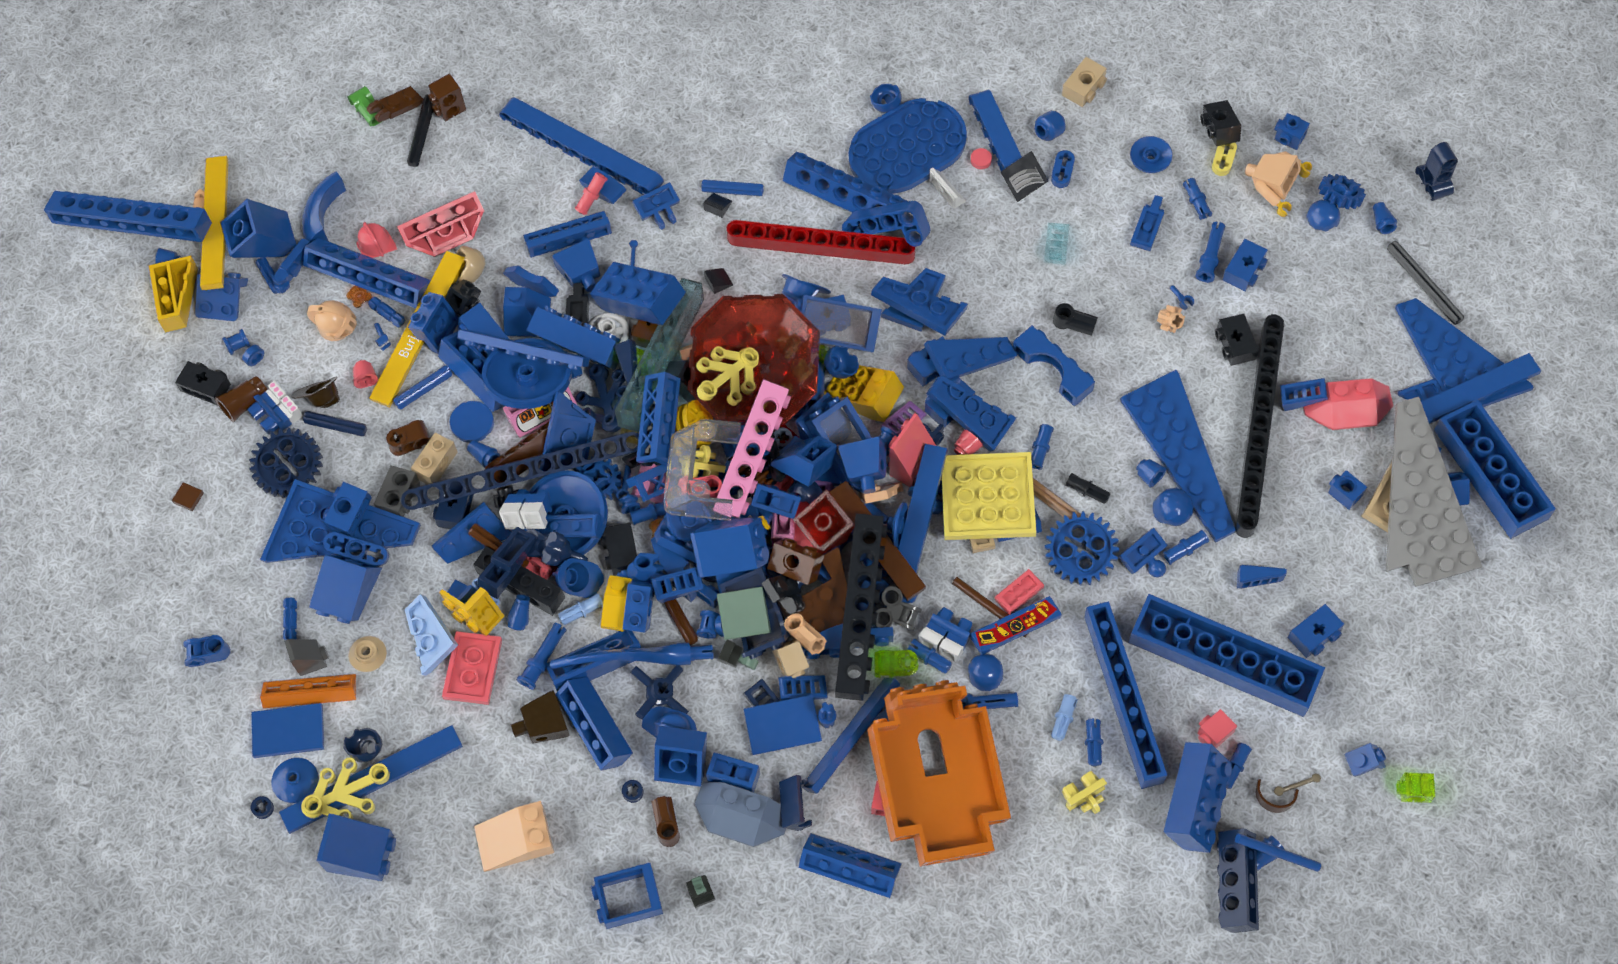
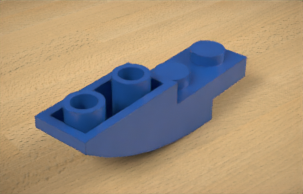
M655 537L651 539L654 554L659 556L657 562L659 565L664 566L663 573L667 575L690 569L688 559L656 544ZM690 575L689 580L692 587L695 586L693 576ZM681 578V586L682 589L686 588V586L684 583V579ZM672 581L671 584L676 589L675 583ZM703 583L704 590L683 596L689 602L699 597L714 609L718 606L717 594L719 591L710 584L706 586Z
M843 624L820 632L827 641L825 649L821 653L812 655L801 645L806 658L818 659L820 655L839 658ZM856 625L853 630L857 633H862L866 628L863 625ZM893 627L871 628V634L875 635L874 643L876 646L883 647L889 645V642H893Z

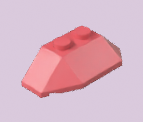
M474 191L397 226L407 247L435 257L472 240L484 209Z
M1370 378L1327 382L1328 400L1303 407L1308 418H1312L1331 430L1377 426L1393 408V402L1389 386ZM1319 387L1315 388L1316 395L1320 394ZM1311 390L1307 392V396H1311Z

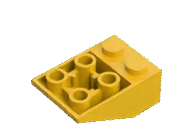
M859 365L857 373L845 379L833 377L824 391V395L828 392L833 398L836 396L839 398L848 397L858 414L871 420L885 422L904 386L894 371Z

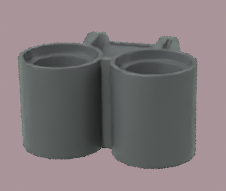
M886 587L880 593V601L885 605V608H879L874 612H878V614L885 612L889 619L885 625H880L877 622L876 627H890L895 622L897 625L914 631V622L922 609L909 603L901 602L903 598L902 592L897 587ZM889 590L897 594V600L892 604L888 603L885 599V595Z

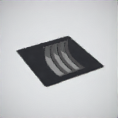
M1032 151L1001 171V175L1017 202L1048 182Z

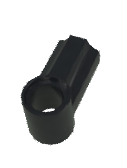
M1062 303L1055 309L1053 324L1058 329L1068 328L1092 336L1098 317L1074 310L1070 304ZM1059 315H1065L1068 318L1064 319L1061 318Z

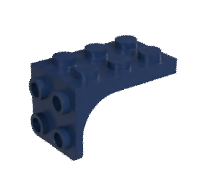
M760 567L721 583L719 587L722 593L763 586L761 583L768 578L763 567ZM765 589L764 593L771 632L741 637L743 643L742 657L749 656L750 660L763 655V652L767 651L766 649L769 647L772 651L783 647L788 642L787 639L790 636L784 627L785 618L778 602L773 603Z

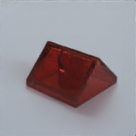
M827 489L793 519L820 554H824L845 543L855 526Z

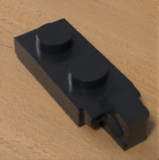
M573 283V295H569L566 298V315L582 322L581 326H583L584 323L588 324L589 296L584 294L585 288L582 286V283Z

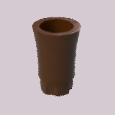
M255 376L216 397L215 401L221 411L234 423L256 402L254 396L262 395L268 389L261 379Z

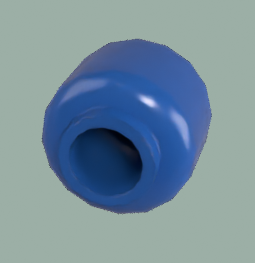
M1054 110L1042 114L1035 121L1034 129L1036 135L1045 141L1054 140L1064 133L1066 128L1065 119Z

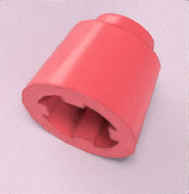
M360 360L354 365V386L362 389L375 385L378 382L377 375L370 362Z
M963 430L954 444V452L957 455L974 454L983 445L975 435L968 430Z

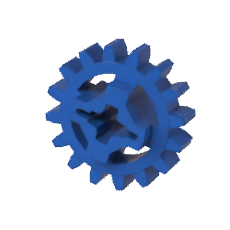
M1328 174L1327 177H1323L1318 187L1320 190L1319 194L1324 195V200H1330L1331 205L1335 203L1338 208H1346L1347 210L1350 207L1356 209L1357 206L1360 207L1366 196L1364 193L1365 189L1360 188L1361 184L1354 182V179H1347L1345 175L1335 174L1333 176Z
M608 459L606 462L602 460L584 465L583 467H576L577 472L592 479L601 488L605 498L612 500V493H617V487L622 486L620 480L622 478L621 471H618L617 464L612 465L611 459Z

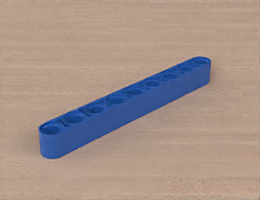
M512 97L499 113L502 120L511 122V125L520 130L528 131V134L537 139L545 140V143L554 148L562 149V152L571 157L579 158V161L588 166L592 165L606 174L615 177L614 179L618 182L632 186L631 189L641 194H647L661 187L664 183L662 176L652 169L515 97Z

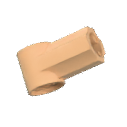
M791 614L786 618L784 627L793 640L799 641L812 655L819 654L825 649L826 639L808 624L801 614Z

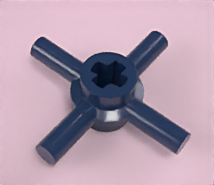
M638 666L632 669L630 673L646 686L647 700L635 713L639 719H643L654 705L663 706L667 704L671 709L685 714L689 712L673 698L672 684L683 672L681 666H675L666 678L651 679Z

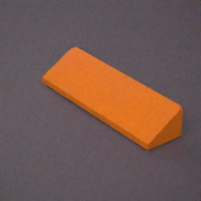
M356 674L263 682L260 696L263 708L356 700ZM347 680H350L349 682H338V683H336V681H347ZM325 682H327V684H316V685H313L314 683H325ZM302 684H304L303 686L290 687L291 685H302Z

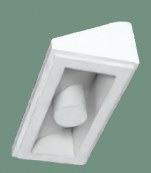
M934 168L930 169L929 181L952 208H957L966 202L942 172Z

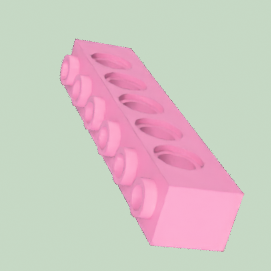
M763 379L714 504V510L735 518H739L740 514L745 516L749 506L746 498L748 493L753 494L758 481H755L754 478L756 473H762L766 460L762 459L765 450L770 452L774 439L771 438L773 429L778 430L783 419L779 416L782 408L787 409L791 396L787 395L789 389ZM766 402H772L776 406V411L771 414L766 413L763 405ZM758 423H764L768 428V432L764 435H759L755 431V426ZM750 444H755L759 447L760 452L757 456H750L747 453L746 448ZM743 465L750 467L751 475L746 478L741 477L738 473L739 467ZM740 487L743 491V496L739 499L732 498L730 496V489Z

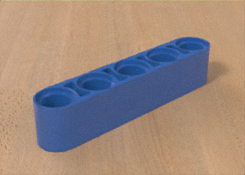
M988 89L969 95L968 99L969 104L975 110L973 113L977 121H980L982 125L981 130L985 138H988L990 142L988 145L993 155H996L998 159L996 162L1002 171L1022 156L991 91Z

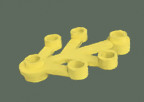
M717 346L711 352V358L714 361L702 357L697 362V369L702 373H706L708 370L723 372L713 381L705 380L699 385L697 395L701 400H711L716 395L717 389L730 379V394L727 396V402L732 406L738 405L742 400L739 371L743 368L745 381L741 385V391L746 395H750L756 389L753 368L758 365L759 354L751 347L743 348L740 352ZM723 358H726L737 362L734 364L722 363L720 361H722Z
M346 758L342 762V770L333 791L324 795L328 784L334 782L336 775L331 768H324L320 772V780L314 794L307 796L302 802V812L309 818H317L322 814L328 816L329 813L339 816L347 813L349 814L348 818L353 819V815L348 809L338 810L328 806L337 801L359 808L364 814H371L375 810V804L371 799H361L350 794L373 783H386L390 777V772L384 764L378 763L370 768L369 775L346 785L350 774L354 773L358 767L353 758ZM349 762H353V767L347 769L346 765ZM383 772L384 777L377 779V774ZM326 773H331L329 779H324ZM317 803V809L311 810V805ZM366 803H371V807L368 810L363 809Z

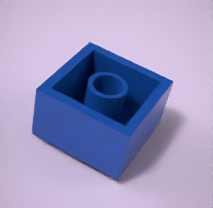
M660 726L655 742L654 781L701 787L706 769L707 732Z

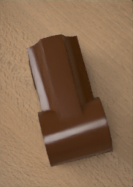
M657 797L651 803L658 839L663 846L673 847L678 843L680 833L672 797ZM666 830L674 831V834L670 837L663 836Z

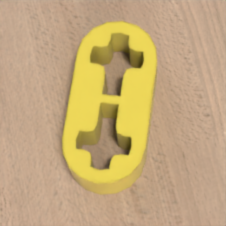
M1236 143L1217 147L1212 164V170L1216 175L1225 176L1231 171L1237 150ZM1225 146L1230 147L1228 154H1223ZM1221 160L1225 161L1223 169L1219 168Z

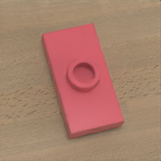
M1028 569L997 594L994 600L1010 615L1044 588V584Z

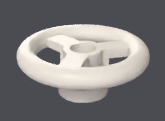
M603 313L593 318L589 325L594 327L598 324V329L602 335L604 331L612 335L623 334L620 343L629 338V325L618 314ZM614 320L619 322L622 327L616 328Z

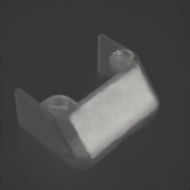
M702 419L675 432L671 436L663 507L667 513L678 516L731 521L733 500L710 498L709 485L703 480L693 479L697 441L738 444L740 440V422Z

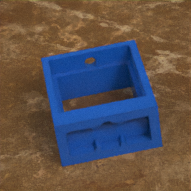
M650 862L594 877L595 885L591 886L594 901L599 900L601 908L596 909L599 923H604L606 929L663 914ZM644 877L651 908L610 918L603 887Z

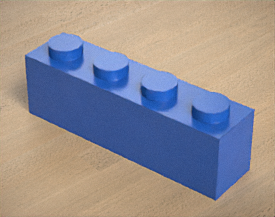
M458 331L442 338L438 357L492 412L504 407V405L493 400L484 388L482 368L486 358L474 346L464 344L465 340L458 339Z
M583 677L567 680L557 691L556 696L599 769L603 771L621 766L633 752L589 678Z

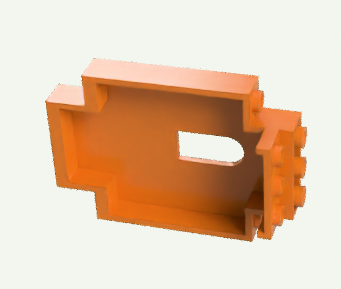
M949 680L936 682L935 686L927 687V684H918L909 690H904V687L891 689L890 693L884 698L889 721L886 718L875 720L867 729L890 842L914 838L920 867L989 855L995 851L989 825L1003 823L1011 819L986 706L978 707V704L965 706L963 710L961 700L967 696L966 686H958L957 682L950 683ZM932 730L938 735L946 766V774L925 776L918 744V736L921 731Z

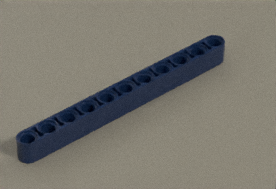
M626 432L411 488L402 494L401 503L406 509L415 510L637 451L638 444L634 448H629L626 445V439L634 435L639 440V434L636 432ZM608 441H613L616 444V450L612 454H608L604 450V445ZM592 447L595 453L594 457L588 460L584 459L582 456L583 449ZM568 452L572 455L573 460L571 464L563 465L560 462V457L563 453ZM543 458H547L551 462V466L547 471H542L538 468V462ZM520 464H525L529 468V473L524 477L518 476L516 473V468ZM497 470H504L506 472L507 478L504 482H497L494 479V473ZM482 476L485 480L484 486L475 488L472 485L473 477ZM454 481L460 482L463 486V490L459 494H454L450 491L449 486ZM431 487H436L440 490L441 495L436 500L430 499L427 495V491ZM407 494H416L418 503L412 506L408 505L405 501Z

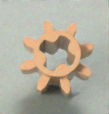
M1167 305L1166 309L1160 310L1157 322L1162 324L1160 329L1175 333L1176 329L1182 328L1185 318L1181 314L1182 309Z

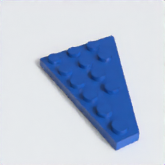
M295 479L260 560L265 563L335 554L327 551L323 545V540L328 533L337 532L328 528L323 522L325 510L327 507H331L334 501V493ZM344 505L341 513L348 512L351 505ZM368 505L353 538L380 545L386 549L413 546L421 524ZM335 536L334 540L330 539L329 543L332 544V549L335 546H340L344 548L342 553H345V543L337 541V536ZM360 543L352 544L350 552H362V545Z

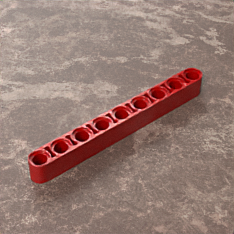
M733 220L726 227L728 242L732 246L903 265L910 264L915 259L916 247L909 245L905 238L741 220Z

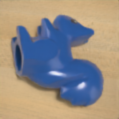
M639 553L635 560L628 565L627 570H621V572L617 573V576L652 583L651 579L666 574L661 572L664 570L663 565L654 564L659 560L658 554Z

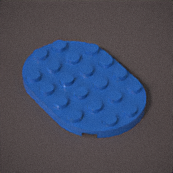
M926 98L907 101L858 130L851 140L848 152L850 169L855 178H860L873 186L881 187L891 194L908 191L928 180L931 168L941 172L960 158L965 149L967 138L965 122L961 115L945 102L939 100L938 102L926 101Z

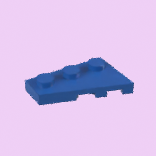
M483 502L432 544V548L448 564L486 547L469 535V530L475 523L501 541L507 539L512 532L510 529H505L503 522Z

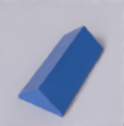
M624 630L559 658L604 650L641 648L633 631ZM597 661L552 669L550 662H548L545 666L556 691H558L567 680L588 677L591 681L634 661Z

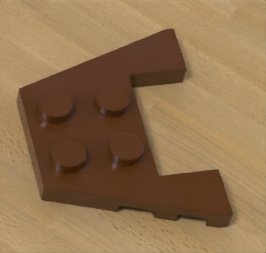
M838 547L825 554L822 561L832 579L803 595L802 598L805 601L806 607L803 611L797 612L819 633L843 624L847 583ZM779 601L778 604L780 606V609L783 615L787 618L791 614L787 613L786 609L783 608L782 604Z

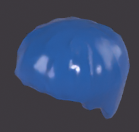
M1177 487L1166 489L1153 502V514L1160 523L1181 526L1192 517L1193 501L1184 490Z

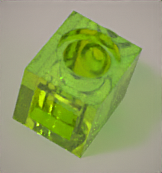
M1405 772L1400 780H1397L1396 791L1398 795H1401V802H1413L1414 800V802L1431 803L1435 798L1434 773Z

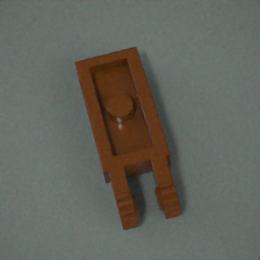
M409 86L379 101L375 100L366 109L370 114L378 112L375 119L378 122H382L417 108L423 103L424 99Z

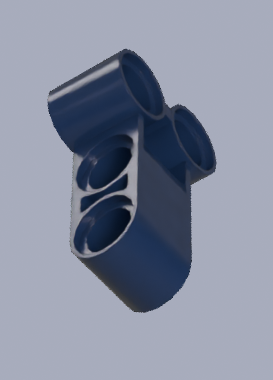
M1447 142L1435 145L1429 153L1426 164L1417 166L1415 169L1416 175H1419L1422 180L1421 184L1425 185L1426 193L1429 192L1432 198L1430 199L1431 201L1454 193L1451 178L1458 159Z

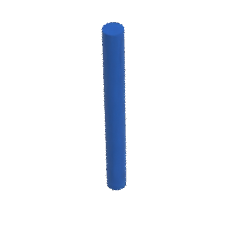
M1237 834L1235 837V842L1316 872L1321 869V863L1242 834Z

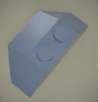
M702 783L695 806L709 833L751 847L766 843L785 834L786 829L782 828L781 805L769 797L726 783Z

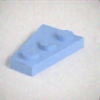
M420 594L405 609L410 632L414 635L417 645L415 648L416 655L420 657L422 664L420 667L421 674L426 676L458 644L427 597Z

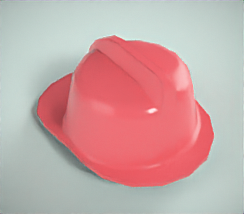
M363 223V227L358 232V242H356L361 254L371 258L383 257L385 253L397 250L395 242L384 227L376 223Z

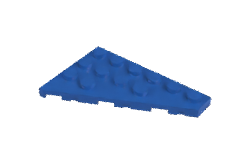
M1417 298L1396 305L1395 309L1432 378H1436L1443 392L1504 364ZM1525 380L1479 402L1483 407L1532 391L1534 387L1532 383Z

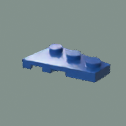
M925 268L909 285L911 289H924L929 291L930 295L938 297L946 275ZM891 306L881 313V318L920 332L923 330L924 324Z

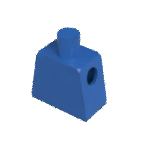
M589 238L552 255L555 267L572 287L573 283H582L587 292H591L597 284L595 279L601 275Z
M878 436L838 446L849 480L854 484H861L862 493L864 494L875 492L874 481L884 479L886 476V442Z

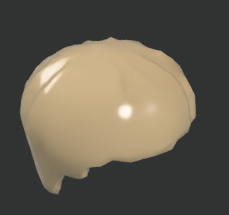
M461 246L456 254L465 257L466 264L458 277V281L460 282L464 279L473 283L484 270L485 258L479 250Z

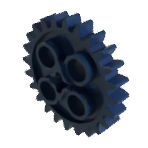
M288 427L287 432L284 433L279 428L277 435L270 431L271 438L268 439L263 436L264 443H256L259 450L251 451L256 457L249 459L250 463L254 465L249 468L254 473L252 478L254 481H257L256 484L259 488L263 487V491L266 494L271 491L273 497H276L279 493L282 499H284L295 479L307 484L309 482L316 483L314 475H321L317 469L323 467L322 462L319 461L323 458L319 452L321 449L318 444L315 445L316 441L313 437L309 439L308 433L302 434L300 429L293 433L292 429ZM293 445L289 451H284L286 446ZM275 449L291 464L296 472L299 473V476L296 477L274 453ZM275 459L272 465H266L269 460ZM307 460L303 466H297L300 461ZM289 474L286 480L280 481L283 475Z

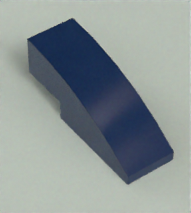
M516 527L491 556V563L478 577V589L482 587L490 596L498 599L523 564L536 540V536Z

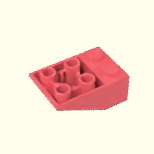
M916 413L913 414L911 419L907 418L904 421L901 433L898 437L894 436L889 444V475L909 487L915 485L925 444L936 446Z

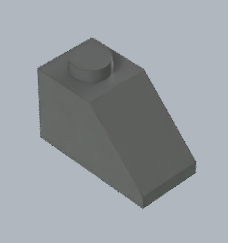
M288 639L284 641L290 662L300 676L327 667L325 660L329 659L326 647L320 646L316 639Z

